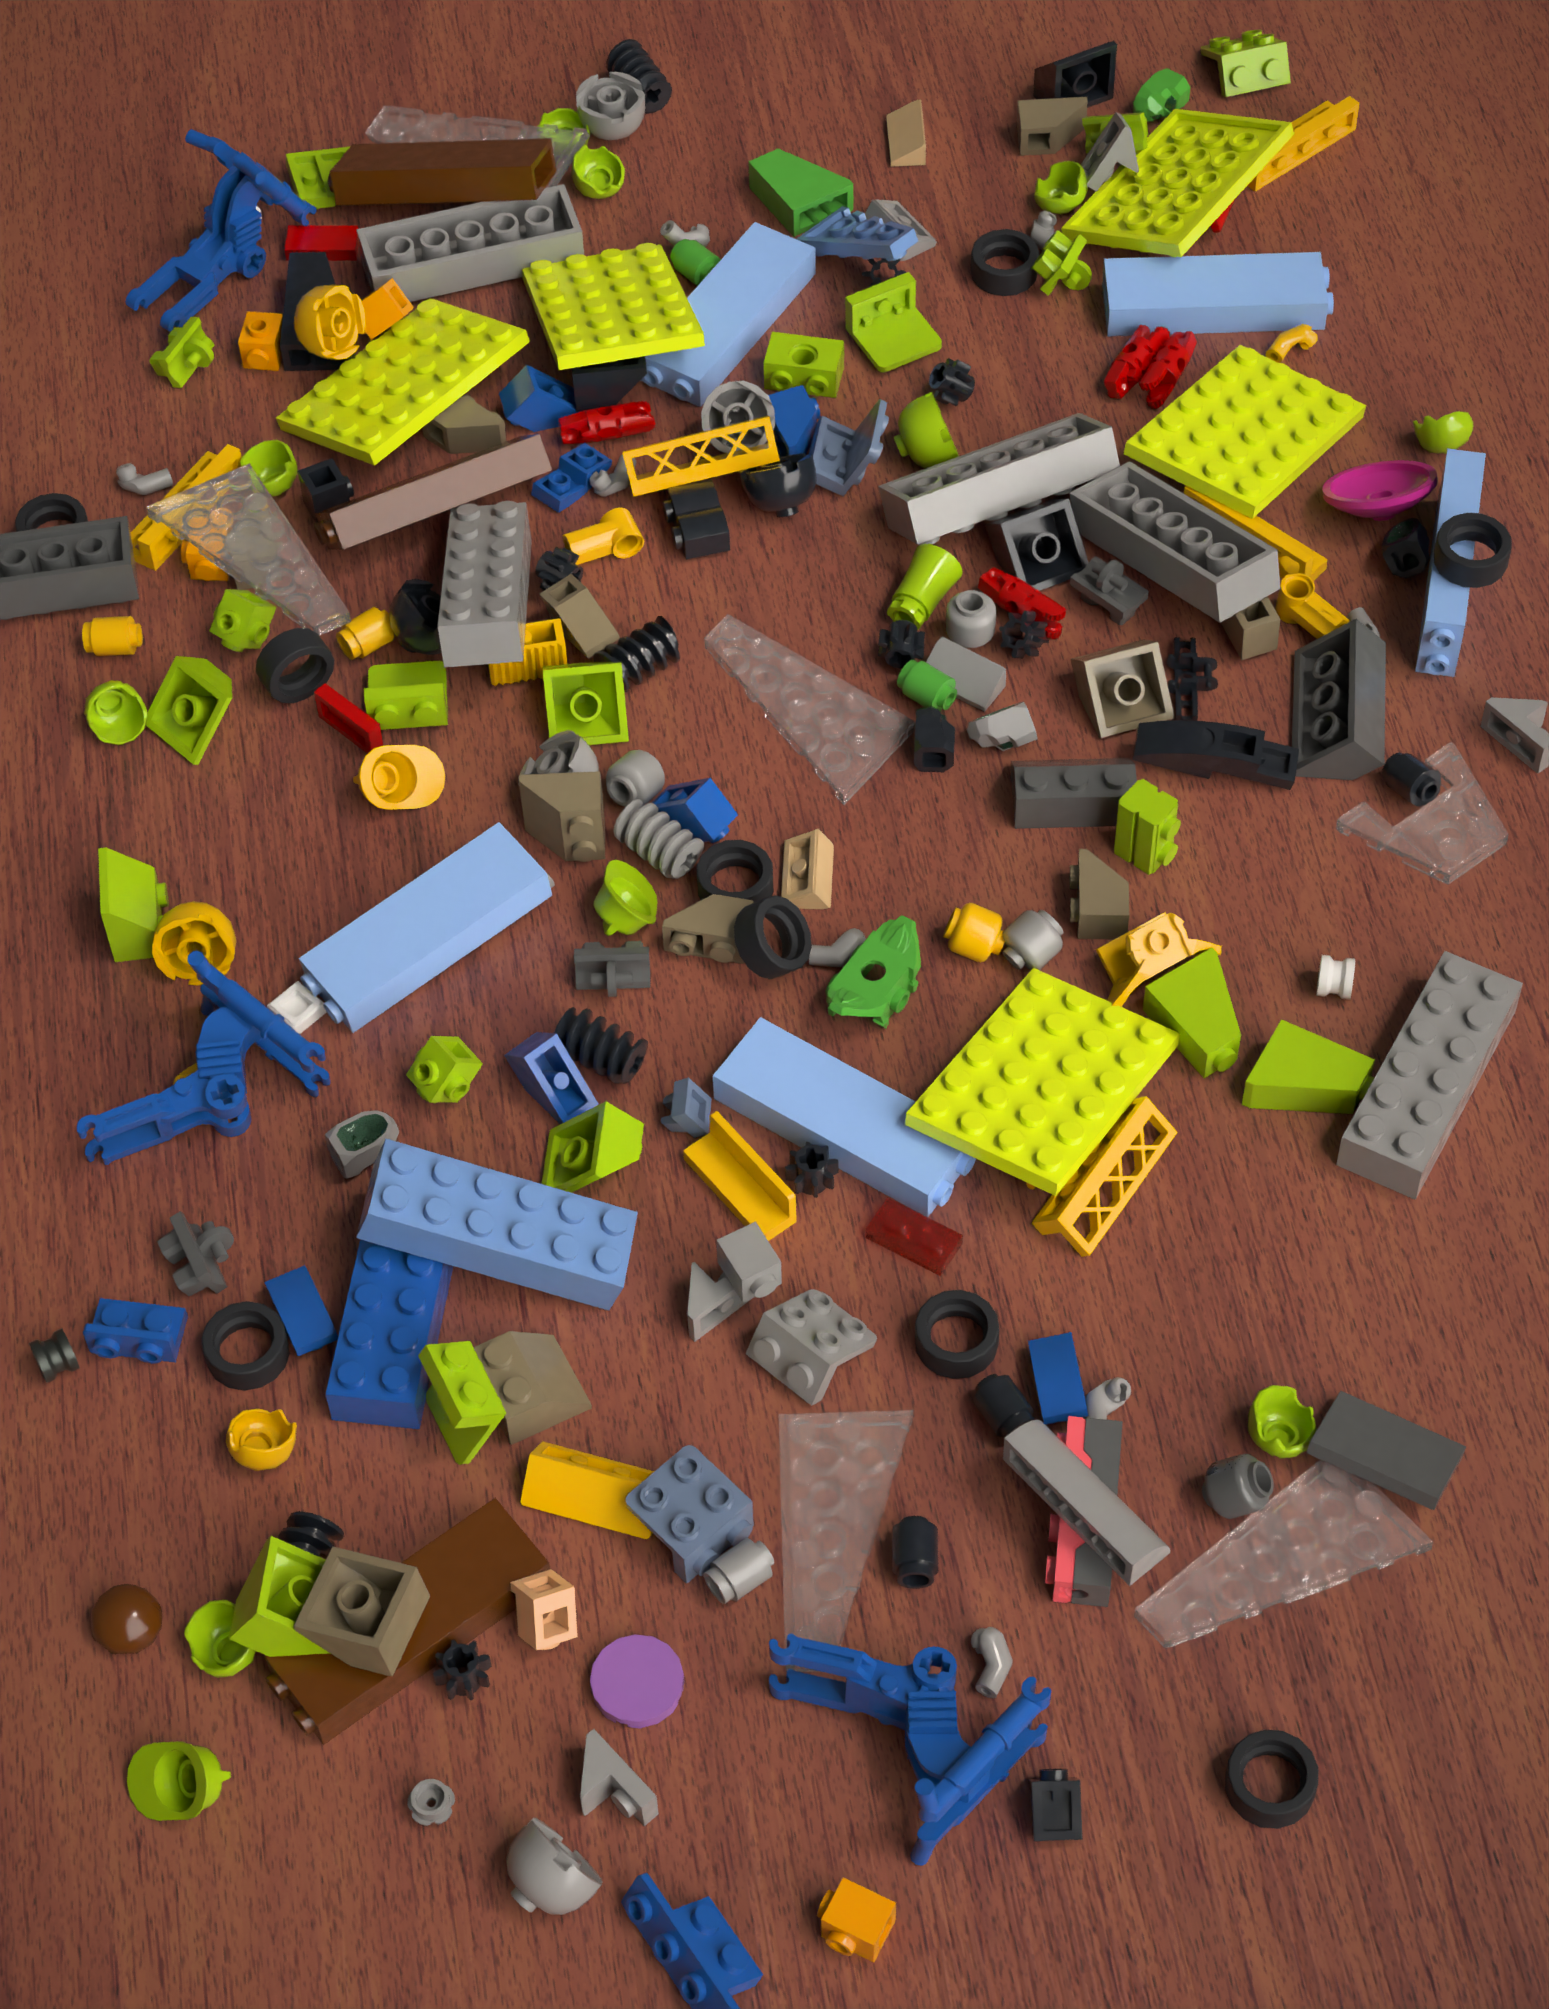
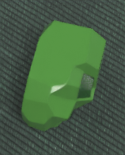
M1168 68L1158 71L1137 93L1133 102V113H1144L1147 122L1167 117L1174 109H1180L1186 105L1190 98L1191 87L1186 78L1181 74Z

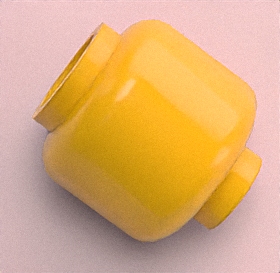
M966 903L961 909L955 907L943 934V937L948 939L949 950L980 963L986 961L991 953L999 955L1005 943L1002 937L1003 931L1001 930L1002 917L998 913L974 903Z

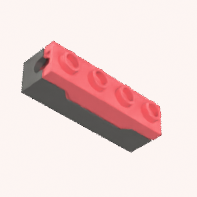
M1068 1416L1067 1432H1057V1437L1117 1495L1123 1421L1095 1418L1083 1419V1417ZM1051 1514L1048 1542H1057L1056 1556H1047L1045 1584H1054L1053 1602H1071L1072 1604L1108 1607L1112 1568L1058 1514Z

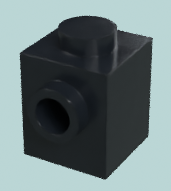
M333 458L298 470L303 502L315 523L318 522L315 513L350 501V497L354 496V490L347 475H342Z

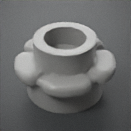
M426 1779L414 1787L408 1797L407 1805L413 1812L412 1818L418 1824L424 1826L434 1822L435 1824H442L452 1814L451 1806L455 1803V1796L449 1786H445L441 1781ZM430 1800L436 1801V1805L433 1807L427 1806V1803Z

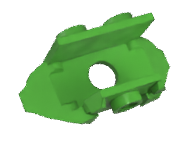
M903 915L899 916L896 920H888L876 931L873 930L864 943L853 951L847 964L838 974L831 978L827 985L826 1002L828 1003L829 1015L834 1016L837 1013L841 1016L874 1017L873 1022L884 1029L887 1028L891 1015L894 1012L900 1013L909 1000L910 993L916 991L919 983L915 979L921 968L919 940L915 921ZM875 964L885 969L886 973L883 978L876 981L865 979Z

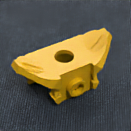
M1164 912L1095 950L1113 983L1108 1001L1112 1003L1111 1006L1122 1007L1132 991L1143 981L1188 956L1196 957L1210 948H1213L1218 955H1221L1222 946L1198 939H1188L1187 932L1183 926L1185 921L1176 914H1166Z

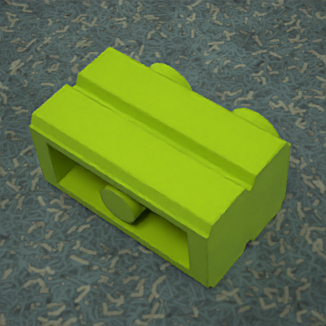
M1144 779L1137 780L1119 799L1114 854L1128 863L1133 861L1135 867L1148 875L1154 874L1161 865L1167 866L1173 860L1178 850V845L1174 843V836L1181 825V820L1177 819L1178 799L1164 791L1158 792V787Z

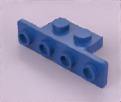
M643 1873L636 1877L621 1900V1904L627 1912L629 1919L636 1925L652 1949L656 1959L663 1965L679 1989L683 1999L692 2009H740L732 1996L755 1987L762 1978L763 1973L712 1899L708 1896L673 1910L648 1873Z

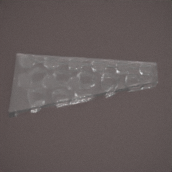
M250 463L146 507L149 518L156 523H164L171 528L174 536L181 541L184 539L198 548L199 554L240 583L245 581L255 589V594L265 601L270 599L283 609V614L301 627L309 628L320 636L351 622L348 609Z

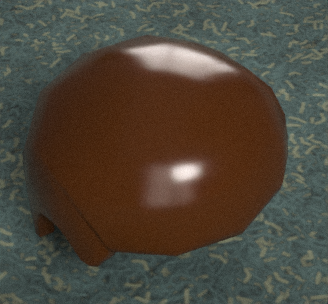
M126 1583L113 1586L99 1596L91 1611L92 1637L94 1641L101 1644L111 1654H137L152 1645L159 1634L163 1619L161 1606L153 1595L138 1585Z

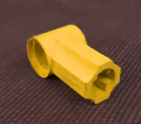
M615 508L604 514L600 523L564 534L563 544L566 549L579 555L576 562L579 565L610 554H614L617 558H630L641 551L644 546V539L630 511L626 508Z
M1290 573L1281 580L1275 611L1280 620L1290 624L1298 623L1316 639L1350 622L1348 618L1314 592L1315 584L1309 576L1302 573Z

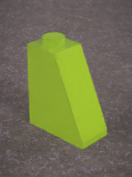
M1213 948L1208 949L1145 986L1143 1011L1152 1021L1180 1034L1177 1049L1203 1078L1216 1071L1223 1072L1236 1062L1241 1033L1219 957Z
M1281 1019L1245 1082L1242 1105L1256 1109L1353 1114L1375 1078L1372 1077L1375 1059Z

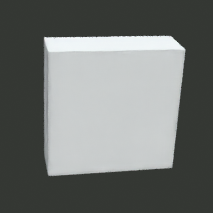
M299 981L295 982L267 1005V1008L273 1013L281 1014L285 1018L284 1022L299 1034L327 1013L323 1006L324 1002L317 996L312 995V992Z

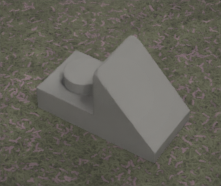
M1115 112L1081 164L1086 175L1087 187L1098 191L1103 182L1109 180L1116 162L1136 173L1139 172L1131 128L1123 116Z
M1494 697L1487 700L1480 727L1537 774L1549 766V734L1541 728L1548 702L1544 700Z
M695 1262L691 1266L687 1313L689 1337L694 1342L750 1301H741L724 1272L719 1277L718 1282L715 1283Z
M593 1729L586 1735L580 1795L583 1815L589 1814L611 1795L613 1803L625 1817L630 1818L634 1815L643 1826L647 1825L659 1814L657 1796L597 1731Z

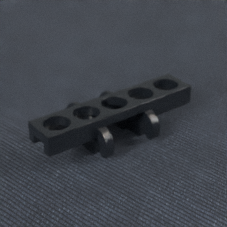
M1174 637V655H1168L1166 662L1168 667L1174 669V680H1169L1167 685L1169 692L1175 694V720L1198 721L1197 691H1212L1218 687V680L1212 677V671L1217 668L1218 664L1214 658L1198 657V653H1196V638L1191 637L1190 641H1180V637ZM1187 648L1190 650V653H1180V649ZM1196 672H1204V676H1196ZM1181 695H1192V700L1183 701L1181 700ZM1181 709H1191L1192 715L1183 716Z

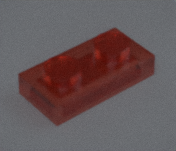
M888 1197L866 1228V1239L939 1276H942L963 1244L962 1234Z

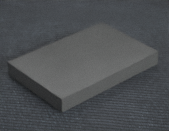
M1340 1391L1312 1437L1306 1453L1431 1510H1435L1463 1458L1466 1446Z

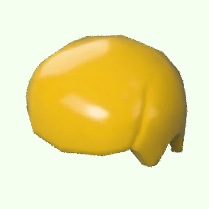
M259 1408L243 1410L229 1423L226 1434V1446L231 1456L242 1466L254 1471L273 1469L288 1460L295 1445L297 1425L296 1422L290 1424L281 1409L272 1412Z

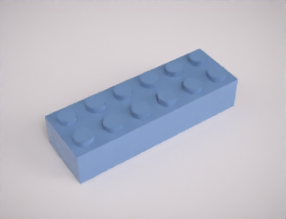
M385 1139L373 1165L356 1238L610 1310L624 1288L638 1212Z

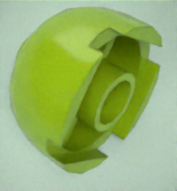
M932 392L920 396L907 404L898 419L900 434L894 436L901 456L909 455L916 465L924 469L959 457Z

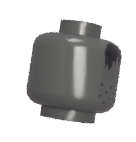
M1239 1454L1213 1462L1206 1471L1205 1482L1202 1485L1203 1498L1209 1507L1226 1519H1233L1261 1511L1268 1504L1269 1497L1273 1493L1272 1474L1265 1463L1258 1461L1257 1458L1250 1454Z

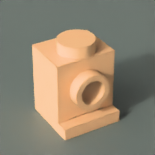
M552 1569L510 1582L511 1591L516 1594L518 1636L535 1650H548L557 1647L561 1642L577 1637L575 1589L572 1584Z

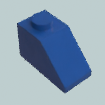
M526 365L499 392L506 419L515 426H522L533 432L559 427V418L581 412L576 411L574 387L529 365Z
M803 385L768 395L775 411L773 434L780 457L798 453H805L806 455L811 447L817 420L821 418L817 400L814 397H809Z
M711 777L670 785L652 802L658 807V813L665 811L670 816V821H678L681 825V830L688 829L693 834L692 839L700 838L703 842L715 843L722 839L730 830L728 825L738 816Z
M536 1032L504 1055L525 1091L559 1124L599 1104L556 1033Z

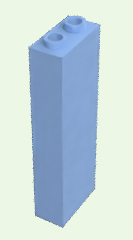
M754 222L687 298L704 332L705 346L645 356L647 374L640 381L672 394L680 400L701 407L710 393L725 380L816 274L815 247Z
M1321 252L1104 259L1102 290L1107 336H1132L1139 325H1147L1150 333L1154 332L1156 327H1165L1170 331L1169 334L1192 331L1193 334L1286 331L1300 324L1312 326L1311 330H1325L1326 317L1328 314H1333V293L1326 290L1329 288V268L1323 267Z
M1447 448L1437 500L1415 672L1455 676L1465 629L1470 587H1462L1451 583L1439 574L1434 564V547L1437 533L1445 521L1463 513H1479L1486 453ZM1464 540L1456 542L1450 548L1459 556L1473 560L1475 541Z
M498 822L301 956L299 961L304 975L300 977L301 982L312 992V995L315 997L320 995L325 1001L323 1006L336 1024L343 1021L349 1030L354 1033L553 896L547 872Z
M761 1017L713 1075L715 1100L801 1148L806 1145V1142L820 1147L827 1145L829 1147V1159H838V1168L927 1218L937 1205L942 1207L946 1204L953 1192L954 1182L960 1174L966 1176L976 1161V1158L906 1126V1112L916 1101Z

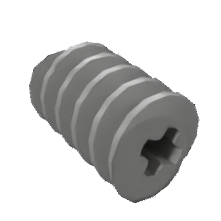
M640 799L633 800L624 808L617 818L613 829L614 836L621 843H626L630 850L637 852L653 868L660 869V872L666 878L678 879L684 876L695 865L704 849V842L700 838L692 839L693 834L688 829L681 830V825L678 821H670V816L665 811L658 813V807L654 803H648L643 806V802Z

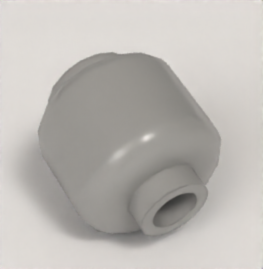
M975 590L957 593L950 599L946 607V633L950 640L965 648H977L988 643L996 630V606L993 600L985 593Z
M639 749L631 750L609 767L606 774V786L610 797L617 804L625 807L633 800L638 799L643 802L644 806L661 792L665 784V774L659 761L650 753Z
M1026 910L1003 931L1002 937L1005 941L1006 949L1002 953L1018 970L1023 966L1030 970L1033 968L1041 970L1061 951L1063 947L1061 935L1064 931L1059 923L1046 911L1040 910L1037 913L1033 910Z

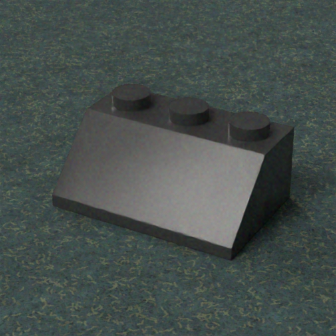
M1130 758L1011 761L1015 829L1116 826L1119 799L1137 781L1135 763Z

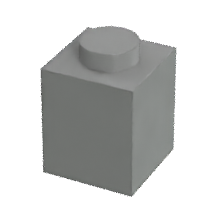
M756 1221L716 1240L717 1262L742 1302L754 1297H765L772 1293L778 1285L782 1284L781 1260Z

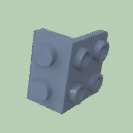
M879 399L855 431L821 416L815 425L809 454H813L817 485L844 497L853 484L856 486L860 484L866 472V467L869 463L875 464L883 449V443L879 441L889 421V416L885 415L886 401Z
M692 1445L684 1446L626 1496L627 1508L672 1551L674 1572L686 1584L698 1574L703 1576V1573L710 1569V1563L731 1545L735 1546L745 1538H748L754 1526L752 1500Z

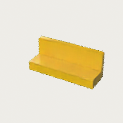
M715 1111L709 1115L710 1133L683 1150L684 1160L744 1226L756 1221L767 1240L770 1241L797 1222L796 1196L718 1111Z
M542 1441L529 1454L520 1502L526 1507L648 1539L652 1532L627 1508L626 1496L655 1471Z

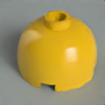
M334 284L317 286L303 295L297 304L294 316L295 332L300 343L310 353L326 359L340 360L350 357L360 346L354 344L357 341L358 334L364 335L365 310L360 297L357 294H352L348 290L349 287Z
M192 901L177 905L163 915L155 929L152 955L156 966L173 980L177 976L181 979H191L189 980V985H202L203 983L197 979L196 972L187 960L191 952L200 951L212 966L223 975H226L234 959L236 936L232 923L218 908L208 903Z

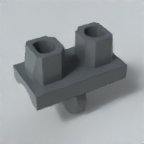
M1097 556L1093 557L1082 571L1070 577V585L1081 592L1080 599L1090 606L1101 605L1107 609L1110 619L1118 625H1124L1135 615L1136 609L1148 599L1149 592L1123 574V564L1117 560H1112L1107 564Z
M626 941L625 944L618 948H605L600 942H585L581 949H574L576 990L607 989L608 997H617V989L651 988L649 947H644L641 941Z
M181 1211L170 1217L169 1219L174 1229L158 1240L157 1243L162 1254L172 1264H176L186 1256L189 1260V1263L173 1272L172 1276L179 1290L187 1296H191L206 1287H209L217 1294L228 1286L217 1262L221 1263L229 1258L227 1250L234 1243V1236L231 1230L225 1226L215 1227L212 1221L205 1222L201 1227L198 1224H189Z

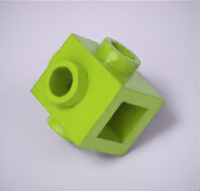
M226 589L221 602L214 611V620L209 631L222 638L221 644L231 650L243 652L244 648L260 649L262 643L269 635V625L277 607L248 590Z
M431 1036L425 1046L417 1052L415 1061L406 1076L417 1087V1093L424 1100L430 1103H458L469 1091L470 1083L483 1063L459 1037Z

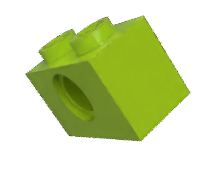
M772 332L764 359V389L783 391L803 385L809 395L836 398L844 370V341Z

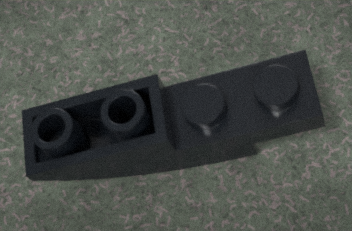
M1189 720L1153 721L1139 723L1132 760L1207 779L1215 771L1291 790L1295 783L1299 749L1264 740L1265 731L1245 726Z

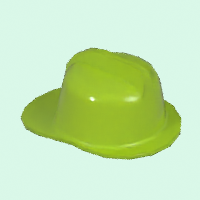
M609 861L605 868L604 883L594 900L593 906L598 915L604 920L603 929L605 935L610 936L616 931L625 935H632L646 924H654L656 922L657 895L649 881L636 868L623 861Z
M183 1741L157 1742L142 1746L133 1755L128 1767L127 1786L130 1798L136 1809L145 1817L158 1821L189 1820L197 1817L203 1809L215 1803L219 1798L222 1782L231 1778V1772L221 1770L216 1755L206 1747L192 1745Z

